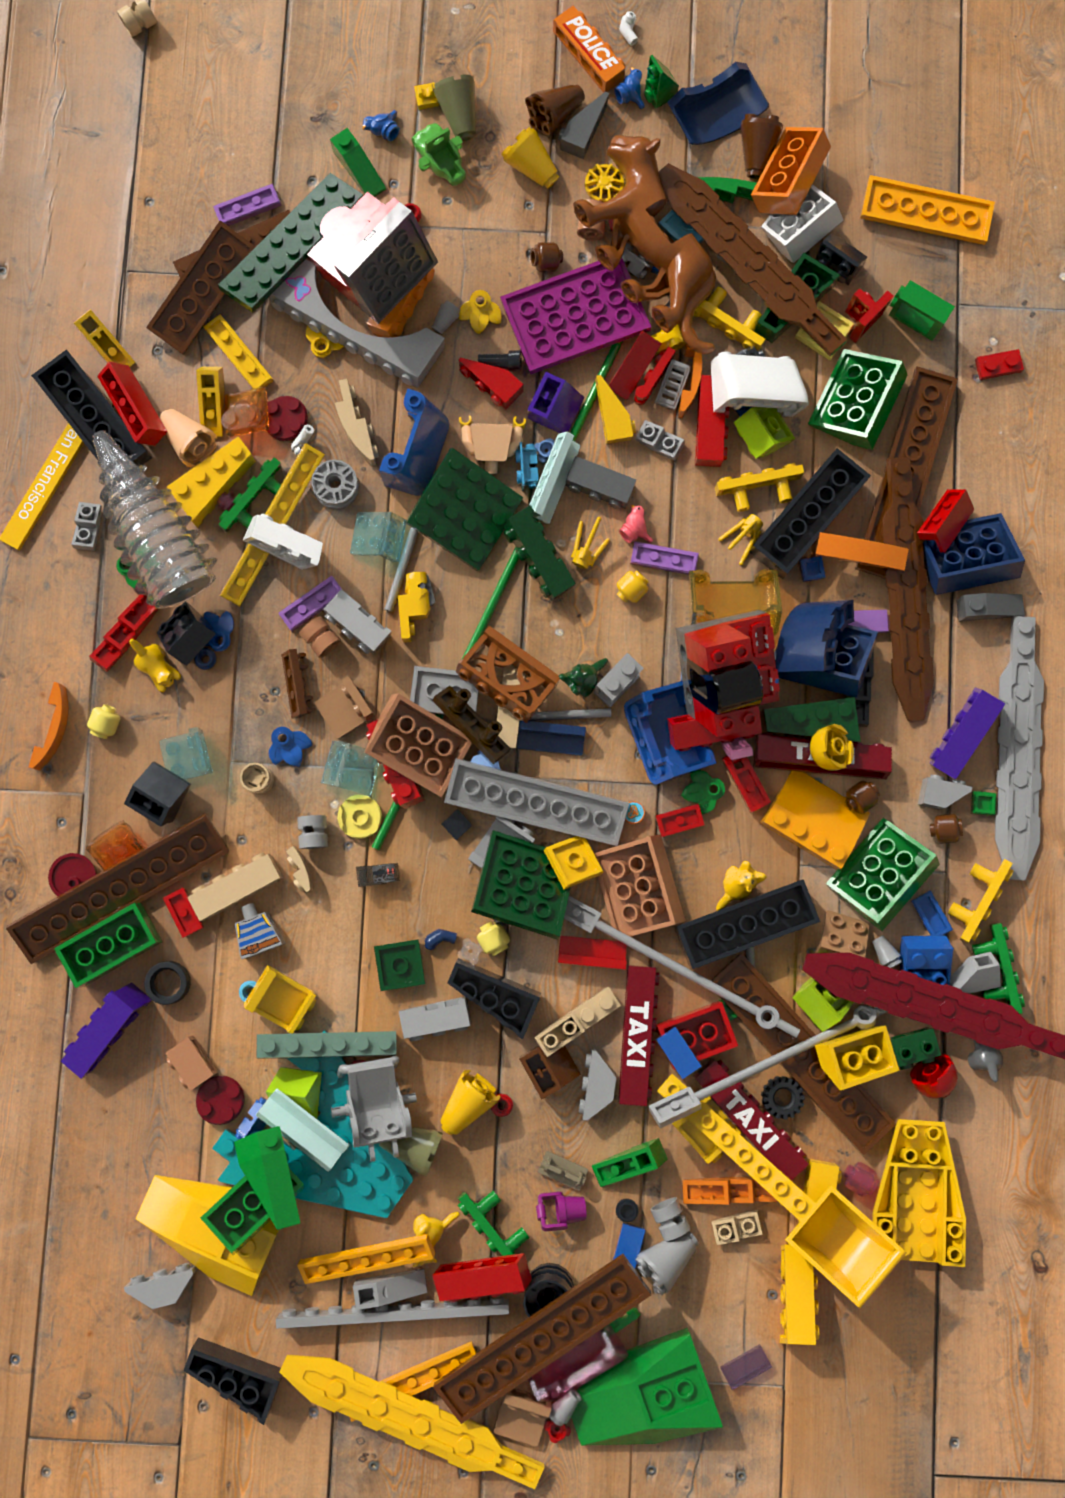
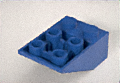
M901 936L900 959L902 962L900 963V971L904 970L917 974L920 978L941 985H950L953 947L947 936Z

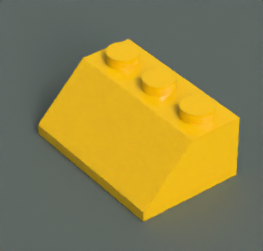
M886 1026L863 1029L815 1045L821 1068L839 1090L900 1071Z

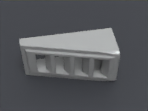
M671 359L655 404L675 411L691 366ZM669 377L681 381V383L679 384L669 380ZM668 386L678 391L676 393L674 391L666 389L665 387ZM665 394L675 399L674 401H671L669 399L663 398L662 395Z

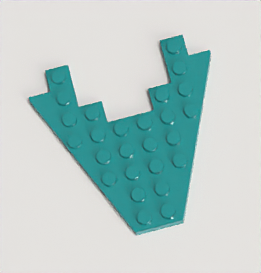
M343 1057L286 1058L301 1070L322 1072L318 1111L321 1113L317 1120L349 1144V1147L341 1154L328 1172L297 1147L294 1149L283 1141L288 1166L305 1187L295 1198L387 1218L414 1180V1177L407 1165L379 1146L380 1143L374 1144L376 1161L371 1162L368 1145L355 1148L353 1146L349 1116L343 1115L332 1118L331 1108L347 1104L346 1091L349 1090L348 1074L344 1078L337 1076L339 1066L347 1065ZM227 1128L212 1149L230 1161L218 1178V1181L236 1185L245 1175L239 1166L234 1144L239 1139L235 1137V1133Z

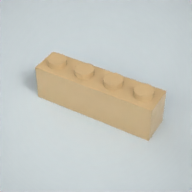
M260 853L252 858L253 862L245 866L242 863L232 869L233 873L226 877L224 874L212 879L213 884L207 887L201 885L193 889V894L187 898L199 921H206L283 879L272 855Z

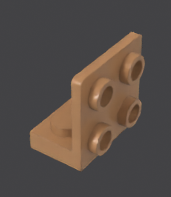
M349 676L341 680L343 683L341 686L315 701L317 709L337 739L345 736L375 716Z
M827 910L821 942L814 953L850 952L865 957L870 924Z
M514 1388L503 1397L494 1433L537 1447L546 1417L549 1418L551 1412V1399Z

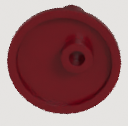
M280 396L267 402L265 406L266 409L263 415L264 427L268 434L276 440L290 441L297 438L303 427L308 423L307 409L295 397Z
M64 854L57 858L50 867L48 874L50 888L55 895L60 896L97 875L96 869L91 860L82 854Z
M215 1076L208 1079L201 1085L196 1096L198 1113L205 1121L214 1125H224L235 1120L240 1115L245 1102L242 1087L236 1080L228 1076Z

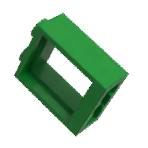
M910 280L906 287L901 285L889 306L892 307L889 316L933 341L955 306Z

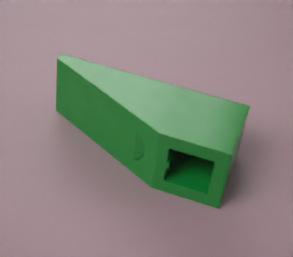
M651 55L647 67L648 72L644 95L646 100L652 103L656 109L667 103L678 92L679 85L669 69L654 55Z

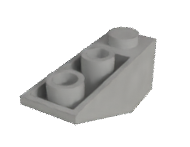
M424 1269L356 1279L353 1285L356 1310L379 1307L428 1292Z

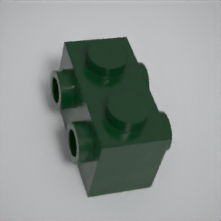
M925 1027L890 1037L900 1070L914 1067L913 1063L919 1061L922 1064L934 1062L935 1057L941 1056L933 1028Z

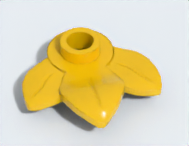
M476 290L471 294L470 300L463 303L460 307L459 319L462 321L470 320L473 330L480 334L485 330L489 321L494 324H500L502 315L499 306L491 301V297L486 291ZM478 297H483L485 301L483 304L479 305L477 304L476 299Z
M307 325L306 337L311 342V350L315 356L325 358L332 351L340 350L344 347L339 343H333L324 334L312 331ZM320 345L326 346L324 350L318 349Z

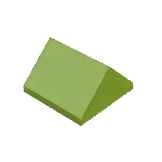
M280 1067L266 1090V1094L269 1098L276 1089H279L317 1119L322 1072Z

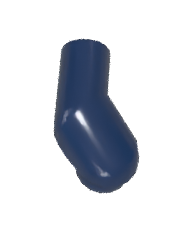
M436 929L426 936L424 940L425 948L435 950L436 946L442 941L455 944L457 933Z

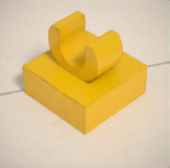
M435 82L414 86L418 110L439 106L433 91Z

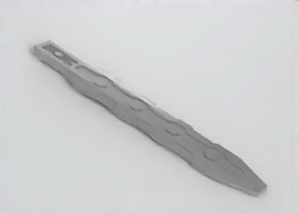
M1011 617L1010 661L999 677V700L1004 702L1005 706L1000 712V727H998L997 739L999 744V770L996 775L998 810L997 815H995V842L1001 861L1003 862L1006 859L1013 863L1010 868L1014 872L1009 880H1026L1040 843L1039 790H1041L1042 774L1040 773V746H1042L1043 739L1041 703L1044 698V679L1034 661L1036 617Z

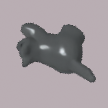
M973 1040L975 1049L974 1052L968 1055L970 1067L974 1070L988 1071L993 1082H998V1071L1003 1065L1002 1053L998 1049Z

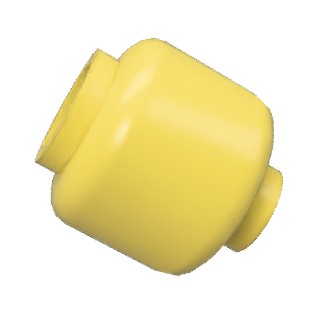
M103 704L102 707H95L92 710L87 723V727L91 730L90 733L92 735L107 739L108 736L115 734L121 719L115 712L116 708Z
M490 921L480 927L482 932L477 935V940L485 954L495 956L509 948L507 944L510 942V937L503 926L500 924L493 925Z

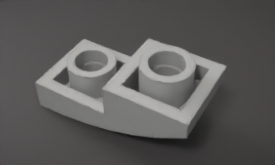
M647 420L644 421L635 437V440L673 461H676L685 445L684 439L665 432L664 427Z
M79 502L74 519L76 528L71 543L73 548L95 551L101 521L102 506L100 504Z

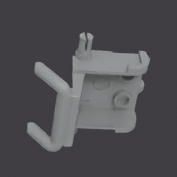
M396 1055L374 1061L340 1065L337 1072L339 1078H344L348 1074L349 1090L346 1091L347 1104L331 1108L332 1118L343 1115L349 1116L353 1146L355 1148L368 1145L371 1162L376 1161L374 1144L391 1141V1149L395 1158L399 1157L397 1139L412 1137L410 1113L404 1104L416 1103L417 1098L415 1093L402 1095L398 1082L395 1080L394 1071L400 1061Z

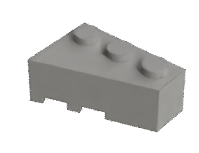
M342 589L324 608V612L327 613L324 617L333 625L338 623L343 628L341 632L350 640L354 637L360 643L358 647L367 655L369 652L375 655L391 637L390 629L384 628L372 614L370 615L360 604Z
M465 996L399 1011L404 1039L410 1038V1042L424 1039L423 1035L432 1033V1036L435 1037L446 1034V1030L454 1029L455 1032L467 1030L468 1026L472 1024L468 1001Z

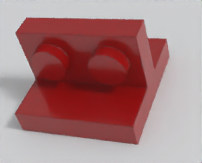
M860 288L854 293L845 310V313L857 322L849 337L854 343L886 311L894 297L888 290L877 302L873 300V297L868 292H863Z

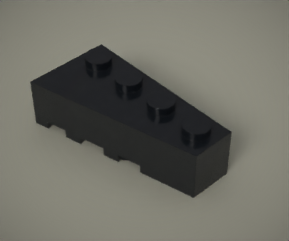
M459 958L447 982L470 1001L480 1006L486 1013L499 1020L506 1028L508 1027L515 1032L521 1039L524 1038L541 997V992Z
M199 1337L190 1350L183 1370L208 1388L212 1387L220 1392V1396L228 1400L229 1398L239 1405V1409L246 1414L249 1412L258 1418L257 1421L263 1425L270 1413L282 1379V1375L279 1373L280 1367Z

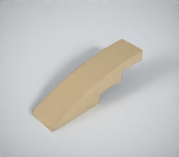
M514 665L504 667L502 685L520 684L517 679V667ZM499 706L497 721L501 723L503 728L498 736L511 749H516L519 720L509 710Z

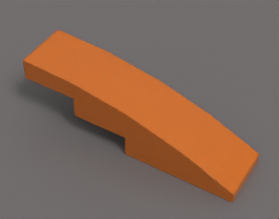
M820 532L816 555L860 563L861 565L905 571L909 549Z
M752 1177L682 1180L684 1204L729 1205L730 1203H754L755 1201L778 1202Z

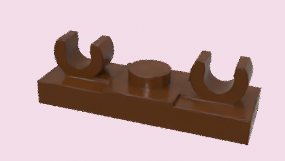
M289 649L281 654L291 718L294 719L315 711V708L306 706V701H311L313 696L308 695L304 697L306 684L301 671L308 668V665L300 664L299 658L306 657V653L297 654V649Z

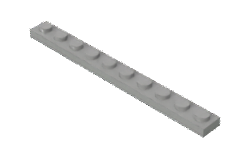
M498 1296L490 1297V1300H481V1298L471 1300L468 1298L464 1302H449L448 1300L444 1301V1303L425 1300L421 1304L415 1305L405 1301L398 1303V1306L386 1304L356 1310L355 1305L351 1309H342V1306H331L328 1310H319L318 1307H311L303 1312H296V1309H285L276 1318V1329L509 1314V1299Z

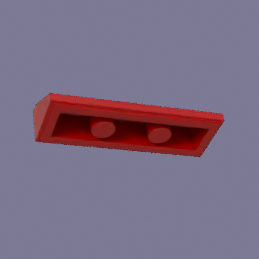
M642 331L609 384L611 390L628 400L662 343Z

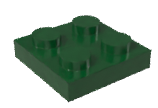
M419 939L374 946L380 991L426 984Z

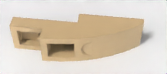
M347 379L339 380L343 401L336 402L335 405L344 431L357 452L371 466H376L375 458H379L377 446L372 445L370 439L374 437L372 425H367L366 419L361 418L359 407L354 406L353 399L356 398L354 385L349 386Z
M606 987L534 1038L546 1057H548L621 1005L611 989Z

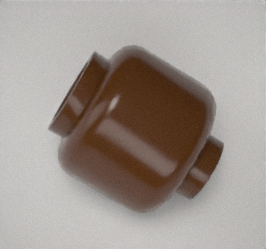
M539 242L531 249V264L540 272L556 271L560 263L563 262V251L559 250L558 245L554 242Z
M862 780L846 791L847 800H845V803L851 811L855 810L863 814L878 804L880 793L872 782Z
M955 814L935 816L934 823L930 824L931 837H936V841L939 844L958 842L960 837L963 836L962 819H958Z

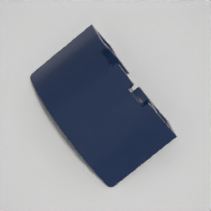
M735 61L729 68L714 77L712 84L706 87L700 84L694 87L681 88L667 102L691 145H702L719 140L741 129V121L745 119V114H756L759 116L769 108L767 99L746 63Z
M854 600L806 602L797 605L787 616L780 632L776 652V669L778 672L826 671L835 669V655L838 640L835 638L838 632H842L848 624L854 622Z

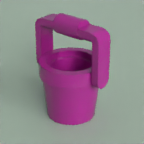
M562 1192L541 1193L538 1196L536 1212L543 1231L566 1230L568 1228L567 1224L586 1220V1203L583 1196H563ZM555 1199L558 1224L546 1225L547 1217L543 1200Z

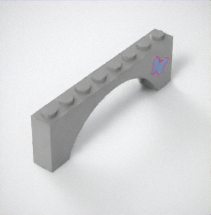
M307 259L270 295L271 305L277 311L289 314L293 320L303 322L312 331L324 334L333 343L345 346L349 352L359 354L368 363L380 366L387 374H394L409 386L413 385L416 388L420 386L444 350L445 338L428 328L402 337L385 338L367 335L346 326L323 303L316 286V267Z

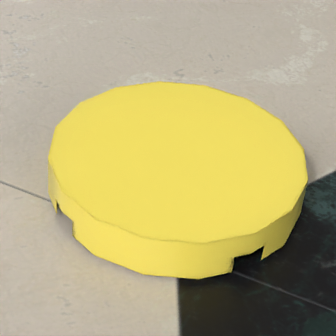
M358 794L349 797L343 802L338 810L337 819L339 827L345 834L352 838L364 839L371 837L378 831L382 823V812L374 799Z

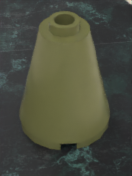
M463 74L460 75L461 79L454 80V76L437 82L434 85L433 91L454 136H460L462 141H468L476 133L475 81L473 76Z
M412 1127V1137L397 1139L399 1157L396 1158L419 1174L427 1177L443 1133L436 1130ZM391 1141L379 1144L381 1148L393 1155Z

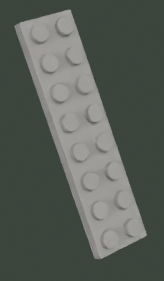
M455 758L444 803L618 846L629 803L626 801Z

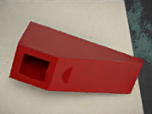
M461 357L458 359L461 374L467 379L470 377L474 380L475 386L483 393L486 391L496 406H502L506 410L524 392V384L508 370Z

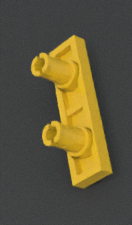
M717 287L708 301L704 300L698 306L694 316H700L706 320L709 326L720 329L726 337L731 340H737L745 349L754 345L756 350L759 351L764 344L765 338L755 333L754 330L762 314L753 310L744 324H741L718 309L727 296V292L723 288Z
M795 463L783 466V469L774 470V468H767L762 470V473L754 475L753 472H748L740 475L739 478L732 479L730 476L721 478L715 486L716 496L734 494L737 512H743L750 509L747 490L776 485L779 502L792 501L789 481L801 479L804 474L803 465L796 466Z
M1004 859L998 871L995 872L977 863L974 864L969 874L986 883L988 889L976 911H970L955 902L950 907L948 914L966 923L965 926L967 927L960 938L967 943H969L970 939L976 940L981 931L978 928L980 921L987 920L992 909L988 908L992 900L997 902L1003 891L999 888L1003 880L1008 882L1014 872L1010 868L1013 864L1012 862Z

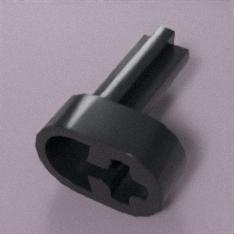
M509 350L508 354H478V362L495 367H509V371H517L522 369L521 350Z

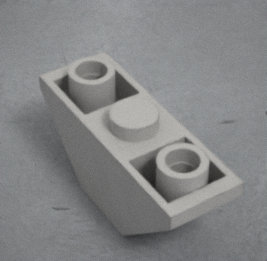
M591 1049V1054H586L585 1067L589 1069L588 1076H583L582 1090L585 1091L584 1100L580 1099L578 1113L582 1114L583 1120H589L610 1104L614 1098L616 1076L596 1049Z
M184 1263L176 1266V1270L167 1272V1269H161L153 1272V1276L146 1278L144 1275H138L130 1279L131 1282L124 1287V1290L127 1294L151 1309L175 1304L183 1295L198 1268L194 1265L190 1266L189 1263Z

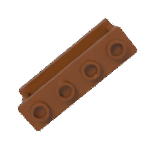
M491 626L484 631V634L463 659L459 661L456 668V673L462 680L473 684L480 693L488 695L498 706L506 708L516 719L525 723L529 722L560 681L558 674ZM484 644L489 647L487 656L478 653ZM499 656L503 657L506 661L501 662ZM476 659H480L485 661L486 664H476L475 667L481 668V672H479L472 666H470V662ZM514 665L518 668L517 679L520 683L519 685L499 684L494 666L509 667ZM522 673H525L529 676V678H525L526 681L524 680ZM542 685L546 689L538 697L534 689ZM526 692H528L533 702L530 706H526L517 699L523 698L526 702Z

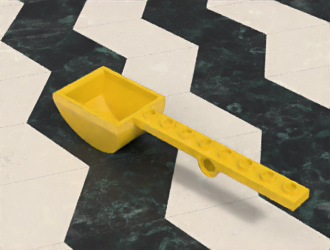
M671 1074L657 1091L666 1098L687 1088V1086ZM701 1100L702 1109L686 1116V1118L800 1221L785 1240L857 1307L861 1308L907 1252L832 1185L815 1203Z

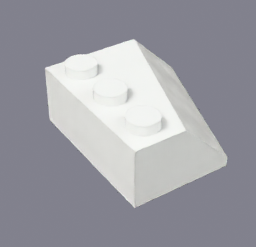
M812 184L797 215L770 214L761 227L780 253L794 263L801 257L803 252L806 253L843 221V217L837 203Z
M265 514L253 516L243 538V541L302 570L318 565L323 545L320 541L294 531L288 525L274 522L273 518Z

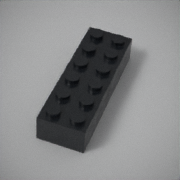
M67 349L31 375L117 484L152 459L142 444L135 443L121 417Z
M836 448L753 545L750 553L783 580L819 538L820 532L823 533L871 475Z
M804 879L674 928L689 968L692 970L819 923L820 919Z

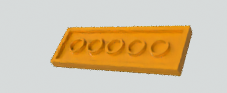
M870 175L860 219L985 245L988 240L995 202Z

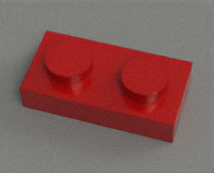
M1019 349L979 356L975 359L979 380L1020 373L1024 370Z
M699 804L655 815L661 837L705 825Z
M184 887L163 897L182 938L204 928L202 921H199L187 898L189 895Z

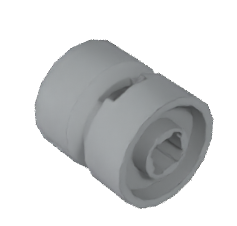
M326 815L297 817L298 830L302 832L298 836L299 849L328 847V834L324 833V830L327 828Z
M677 1197L664 1200L650 1209L656 1223L661 1224L659 1230L664 1241L676 1239L690 1231L691 1228L686 1217L681 1215L683 1210Z

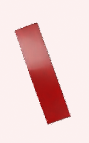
M146 587L118 616V622L103 636L104 641L89 655V659L108 672L131 646L129 643L130 639L136 640L161 607L160 602L162 598Z

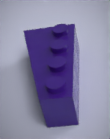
M975 687L963 708L956 715L953 725L943 735V742L940 747H936L931 753L930 759L932 760L930 764L956 780L1005 706V703L986 691Z
M132 982L115 992L110 991L103 999L105 1004L101 1009L97 1008L90 1016L92 1021L89 1025H84L77 1033L79 1038L76 1042L73 1041L64 1050L66 1055L61 1062L80 1079L90 1074L110 1051L108 1045L112 1046L124 1034L121 1029H125L131 1022L136 1020L139 1016L136 1011L151 1002L148 995Z

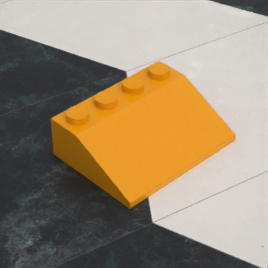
M791 771L760 824L835 870L842 869L851 854L870 812L867 811L860 814L855 810L851 811L845 803L847 798L804 772Z

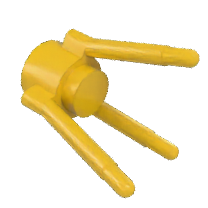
M750 514L747 519L743 518L737 525L722 535L719 541H723L741 528L742 532L728 547L729 550H732L745 535L747 537L753 536L739 562V565H743L756 539L761 535L760 529L764 524L759 517Z
M601 517L597 518L585 547H580V550L579 545L583 521L579 522L571 558H573L572 564L587 570L589 566L593 567L595 560L610 542V539L607 538L594 555L591 556L592 551L589 548L599 527Z

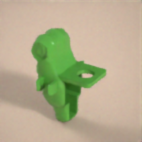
M436 123L427 125L424 129L416 132L411 140L417 152L422 156L418 160L420 170L426 171L430 168L435 175L445 178L450 185L456 186L461 184L466 179V172L461 167L462 159L458 151L462 148L463 143L460 136L450 140L449 128L443 130Z

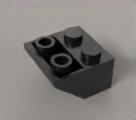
M831 233L822 242L815 260L840 275L838 281L849 286L863 267L867 256L834 233Z
M187 601L176 607L173 615L166 622H163L156 632L166 652L186 666L216 634L211 624Z
M154 761L132 785L124 804L161 827L174 821L191 783Z

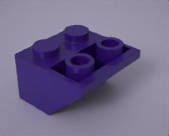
M545 372L527 409V419L558 433L569 432L585 397L566 380Z

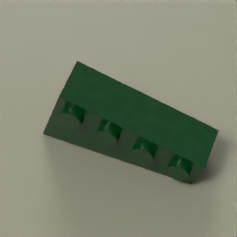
M804 252L791 271L795 276L798 275L812 289L816 303L836 285L840 277L838 273ZM767 307L759 319L754 332L770 343H773L793 324L780 320Z

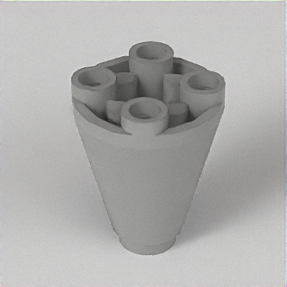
M690 1231L670 1241L663 1240L637 1255L635 1259L639 1265L637 1269L644 1278L648 1276L654 1282L653 1287L662 1296L672 1289L695 1253L699 1242Z

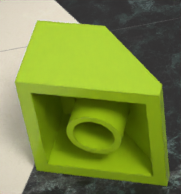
M752 407L733 422L738 434L744 439L748 445L749 452L755 459L768 456L795 440L777 408Z
M812 977L792 997L822 1032L840 1022L854 1003L835 996Z

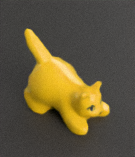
M130 639L129 643L137 653L134 658V665L139 671L150 676L159 692H165L166 687H170L174 680L181 679L179 671L165 661L164 657L166 654L162 647L157 644L143 647L138 641Z
M743 861L739 869L731 866L726 871L723 881L725 894L718 902L716 911L725 908L732 900L748 897L752 890L756 888V885L767 879V876L754 870L748 861Z
M451 1213L443 1221L421 1214L414 1220V1234L416 1236L428 1234L434 1248L441 1238L444 1229L457 1219L460 1213ZM434 1256L432 1260L412 1263V1266L417 1267L418 1265L437 1263V1260Z

